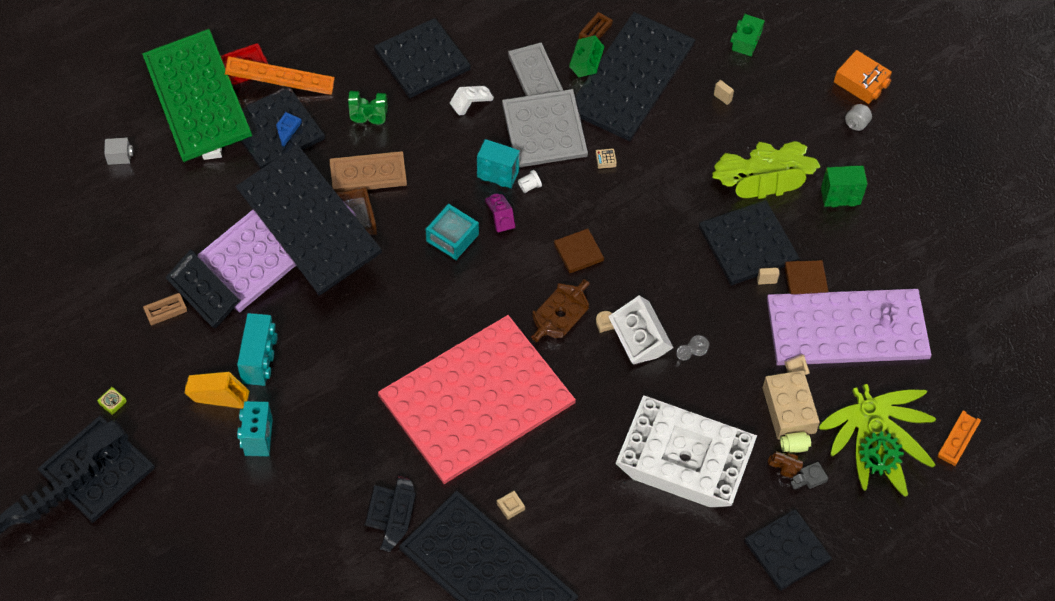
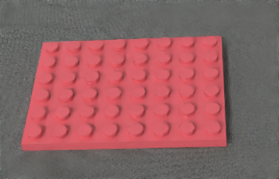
M509 315L378 392V396L443 484H446L575 404L576 400Z

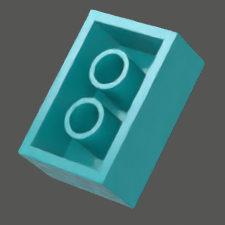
M247 314L237 364L242 384L265 386L266 380L270 379L271 367H269V364L274 359V350L272 348L273 344L276 345L277 343L275 323H272L271 315Z

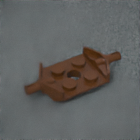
M583 279L576 287L558 284L556 291L536 312L533 311L532 317L538 330L531 338L535 342H538L543 335L563 338L589 309V303L583 291L590 283ZM557 311H563L566 315L563 317H559L555 313Z

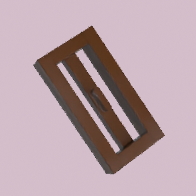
M598 12L579 33V39L594 35L600 39L610 28L613 20ZM600 19H602V20L598 23V25H596V26L594 27V29L591 31V33H590L589 35H586V34L592 29V27H593Z

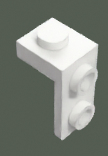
M485 86L459 87L450 104L458 115H464L472 102L492 101L494 97Z

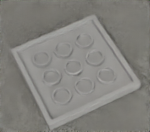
M573 89L502 100L511 147L520 150L519 167L587 157L588 151Z

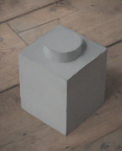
M128 138L105 139L104 154L107 164L130 163V156H133V146L129 145Z

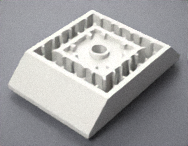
M643 395L616 465L633 480L708 507L732 506L757 435ZM687 454L690 460L682 461L679 456Z

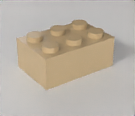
M804 370L766 376L762 388L777 439L789 433L805 431L806 435L816 433L820 422Z

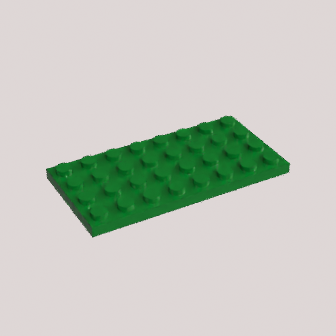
M209 29L143 53L183 162L252 136L229 76L225 74L226 69Z

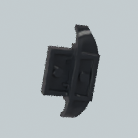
M399 474L396 475V485L393 490L374 485L364 524L384 530V538L380 550L390 552L407 532L416 494L414 493L411 480Z

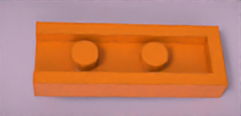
M964 410L937 456L956 466L981 421L979 418L975 419L966 414L967 412Z

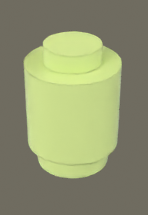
M805 431L781 436L780 445L782 452L791 454L808 451V447H811L810 436L806 435Z

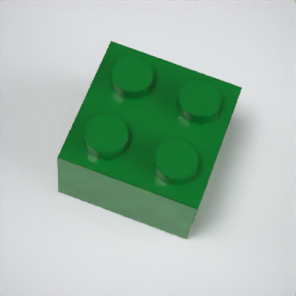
M864 166L827 167L821 186L824 207L861 205L867 187Z

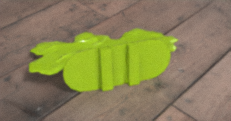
M794 141L784 144L780 150L774 149L771 144L759 142L756 146L757 149L751 151V158L748 160L738 155L725 153L714 166L716 171L712 174L714 179H720L725 186L737 184L736 194L739 197H758V199L766 198V195L769 194L779 196L783 195L784 192L799 188L805 182L806 174H813L816 168H820L817 159L804 156L808 147L800 142ZM743 173L747 175V177L742 178L738 174Z

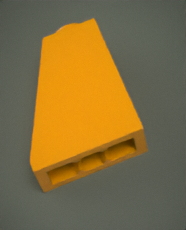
M230 372L189 375L185 387V394L196 403L241 409L244 408V401L248 400L250 392Z

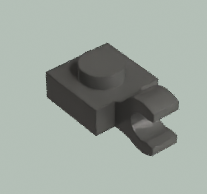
M819 462L802 468L800 474L794 476V481L790 483L794 490L806 484L811 489L827 482L828 477Z

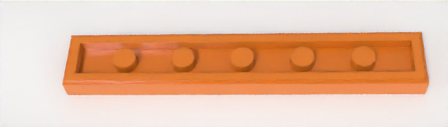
M229 56L225 70L226 75L332 95L335 78Z

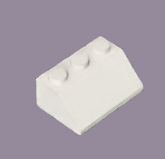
M640 295L608 316L632 364L657 359L673 348L650 302Z

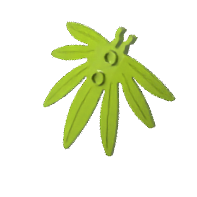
M868 384L863 385L864 398L858 392L857 387L852 390L854 396L857 397L858 404L838 410L819 426L820 430H828L848 420L834 440L830 453L831 456L837 454L846 445L855 427L858 428L855 452L856 467L863 490L867 489L869 468L865 470L866 462H860L864 457L859 455V451L864 450L860 445L861 443L867 444L865 437L869 436L872 439L871 434L873 432L876 436H879L880 431H883L884 436H887L885 432L887 430L888 433H891L893 439L898 438L896 443L898 445L902 444V449L909 455L929 467L935 466V463L925 450L906 431L888 418V416L911 423L934 422L936 418L926 413L910 408L891 406L917 400L924 396L927 390H902L872 398L869 394ZM877 441L871 444L872 448L877 446ZM886 442V445H887L890 449H893V447H892L889 443ZM880 447L876 454H879L882 460L886 453H883ZM894 458L887 459L885 466L891 464ZM896 463L898 467L896 471L891 468L889 475L886 471L884 473L895 488L906 497L908 492L901 465Z

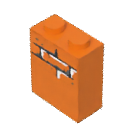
M856 50L837 70L834 83L869 104L873 99L876 100L880 96L883 88L886 89L889 86L892 71Z

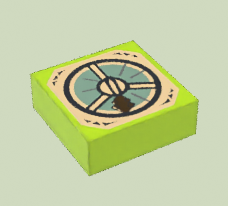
M112 387L97 400L98 404L112 415L127 402L126 398Z

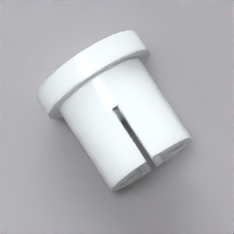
M534 170L518 180L519 186L524 193L535 187L539 188L542 186L540 178Z

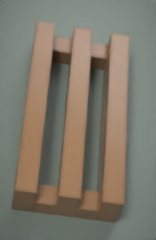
M180 293L143 306L150 325L187 312Z

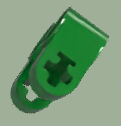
M359 91L349 92V114L352 121L364 123L368 119L373 124H383L385 122L388 107L386 93H377L376 99L369 103L368 100L360 98Z

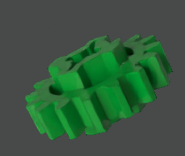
M880 431L879 436H876L873 432L871 434L872 439L865 437L867 444L861 443L860 445L864 449L859 451V455L864 456L860 462H866L865 470L872 468L871 474L879 471V476H882L883 471H886L889 475L891 468L895 471L898 469L896 463H902V460L898 458L904 455L903 452H899L902 444L896 445L898 438L890 439L891 433L884 436L883 431ZM877 441L875 448L868 449L872 443ZM886 442L889 443L893 447V449H890L886 445ZM880 447L882 449V452L886 453L883 456L882 460L880 458V455L876 454L878 453ZM869 458H873V459L875 460V462L877 463V466L874 465V464L869 460ZM894 458L891 464L885 466L887 459Z

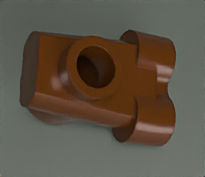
M775 451L773 455H770L768 465L781 468V475L793 478L802 469L803 461L798 460L797 455H785Z

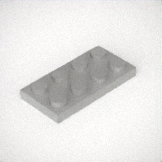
M542 43L508 51L509 59L526 96L563 91Z

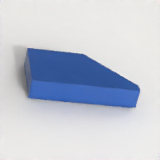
M287 112L276 124L282 146L287 144L302 123L300 118Z

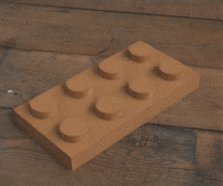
M403 151L330 159L332 187L336 193L347 192L356 188H366L368 190L407 186Z

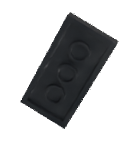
M191 249L165 277L213 328H217L241 301L224 281Z

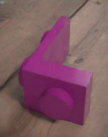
M493 194L485 198L487 205L493 212L496 231L501 232L515 228L513 210L504 195Z

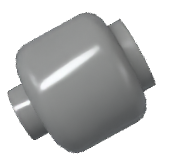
M862 104L854 105L845 116L846 124L856 131L863 130L872 119L870 109Z

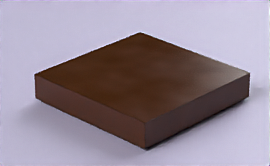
M589 229L554 241V245L569 274L604 261V257Z
M822 260L785 262L789 294L829 293Z

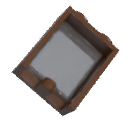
M366 188L337 192L341 200L354 211L355 217L369 235L377 234L376 223Z

